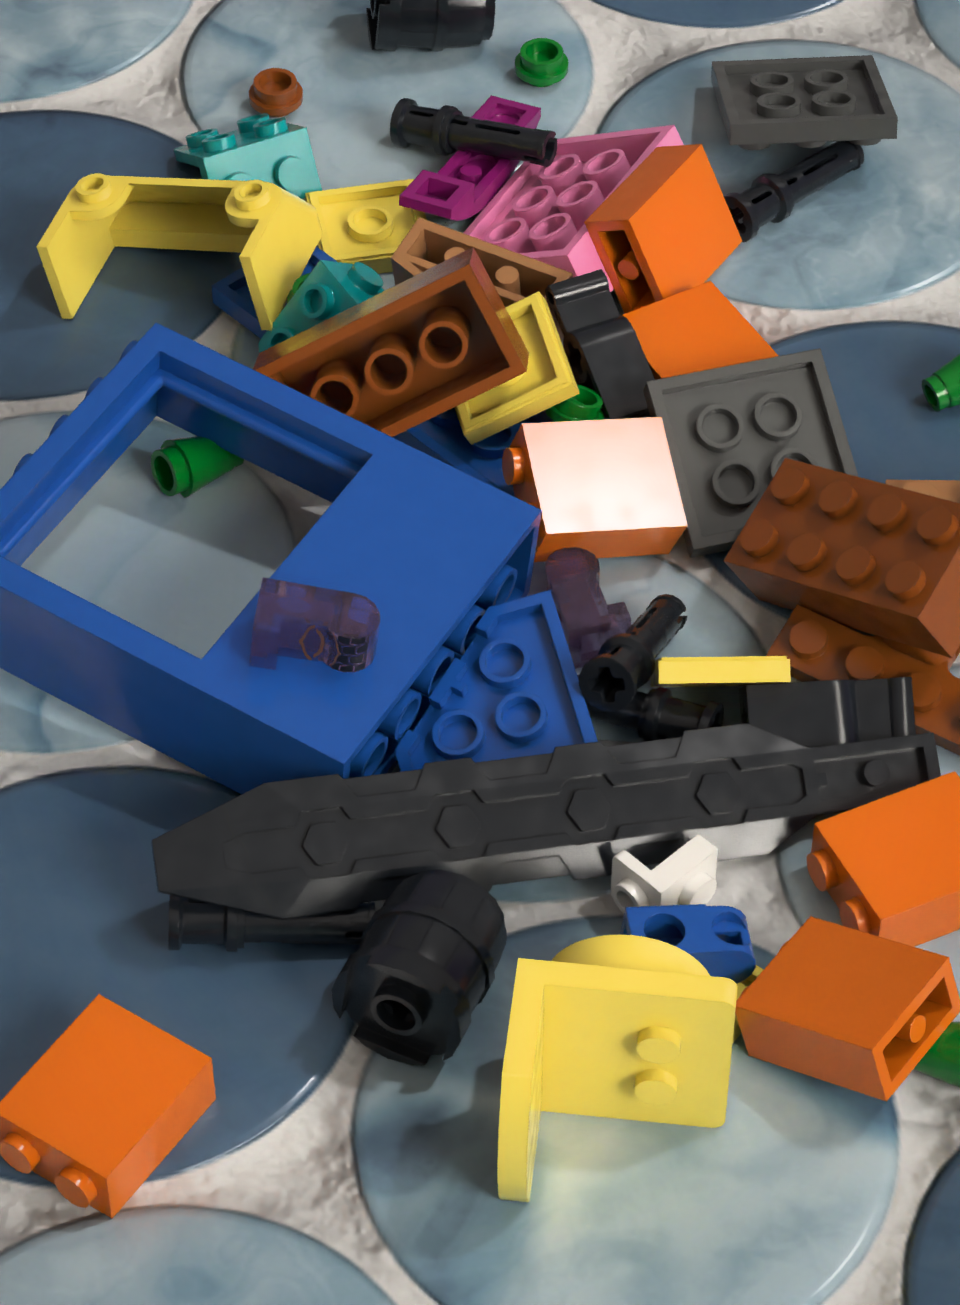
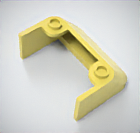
M94 173L81 178L71 189L36 247L62 319H73L114 247L241 253L239 259L261 330L272 331L273 322L284 309L294 282L302 275L322 236V228L317 210L312 204L273 183L262 180L233 181L134 177Z

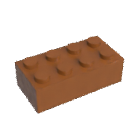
M472 247L260 352L253 370L382 433L394 437L527 372L529 352L476 250Z
M785 458L725 557L724 562L758 600L794 610L798 604L841 625L953 658L960 646V503Z

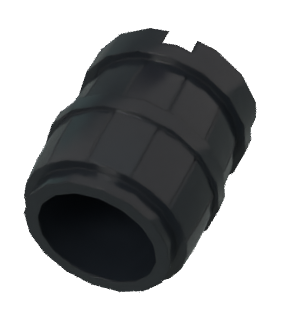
M370 0V8H366L371 49L395 51L397 46L430 48L431 51H442L444 48L480 45L482 40H489L492 36L495 19V0Z
M442 869L425 870L404 879L386 899L381 909L377 910L372 916L362 935V942L358 950L350 954L331 989L333 1008L338 1017L341 1018L346 1010L350 1018L359 1025L353 1036L364 1046L387 1059L409 1065H426L431 1055H441L444 1053L443 1061L452 1057L471 1023L472 1012L477 1004L482 1002L495 979L494 972L506 945L507 931L504 914L496 899L475 881L462 874Z

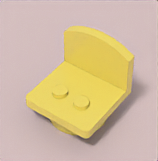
M603 935L587 938L564 948L551 961L518 958L501 1079L497 1157L499 1199L520 1202L530 1201L541 1111L707 1128L722 1126L726 1118L737 984L729 978L710 976L698 960L676 946L656 939L635 935Z

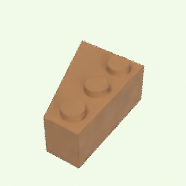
M420 217L391 257L395 285L474 247L505 307L538 291L547 301L545 289L548 285L573 278V273ZM549 306L560 340L562 341L564 335L553 309Z

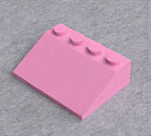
M675 125L557 139V151L552 164L544 167L524 161L463 233L573 273V278L602 269L607 277L611 293L614 288L584 221L656 147L683 145Z

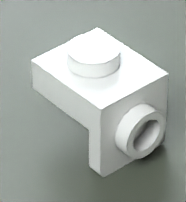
M697 834L652 870L629 852L622 850L612 858L611 896L623 913L625 912V907L706 905L714 895L717 887L718 848L700 834Z

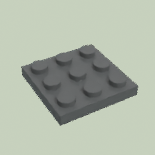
M872 55L712 61L711 83L730 145H738L747 150H762L768 148L771 144L794 143L803 148H816L823 146L826 141H849L855 145L870 146L879 143L881 139H897L898 117Z
M820 348L651 380L645 384L643 393L650 417H662L688 525L683 532L690 558L731 549L785 458L859 477Z

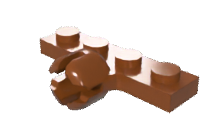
M796 605L766 656H787V659H790L791 677L801 682L912 677L916 734L934 732L936 745L960 756V679L950 673V668L960 653V646L953 658H949L880 636L863 635L807 608Z

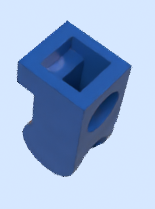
M705 904L625 907L620 935L643 936L676 946L698 960L710 976L729 978L736 984L747 979L756 968L746 916L739 909L730 906H706Z

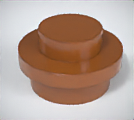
M269 68L259 72L249 89V103L252 108L261 114H269V117L286 116L298 109L303 102V89L297 82L296 76L289 70L282 68Z

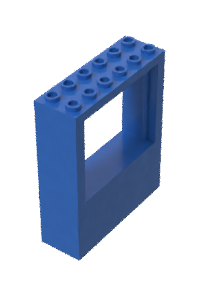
M155 323L139 341L133 340L126 346L118 364L104 378L99 377L93 381L87 390L84 400L69 416L63 415L56 421L48 439L34 454L28 453L22 457L14 470L13 476L0 489V668L241 795L267 782L339 774L342 779L391 773L398 764L395 748L408 729L411 731L415 729L430 706L428 698L455 657L461 659L477 634L475 627L488 607L528 595L542 510L167 327ZM156 416L196 436L208 438L222 449L332 503L202 659L21 567L25 560ZM315 625V628L311 629L303 640L305 650L312 659L308 660L303 653L299 639L302 638L310 626ZM316 629H318L324 636V648L320 655L313 657L321 645L320 636L316 632ZM334 636L338 644H343L338 641V636L350 638V645L358 646V644H352L353 638L366 637L365 642H368L367 653H357V648L367 643L359 644L360 646L355 648V654L358 655L348 657L347 662L348 664L356 665L355 663H350V658L363 654V661H366L364 669L355 671L356 666H353V672L340 671L341 666L350 665H339V670L333 669V665H329L333 663L338 654ZM349 645L341 646V653H343V647H352V646H349Z

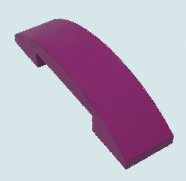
M491 95L471 118L536 129L541 118V108ZM458 150L438 173L422 170L399 195V206L451 220H465L487 206L508 181L520 161Z

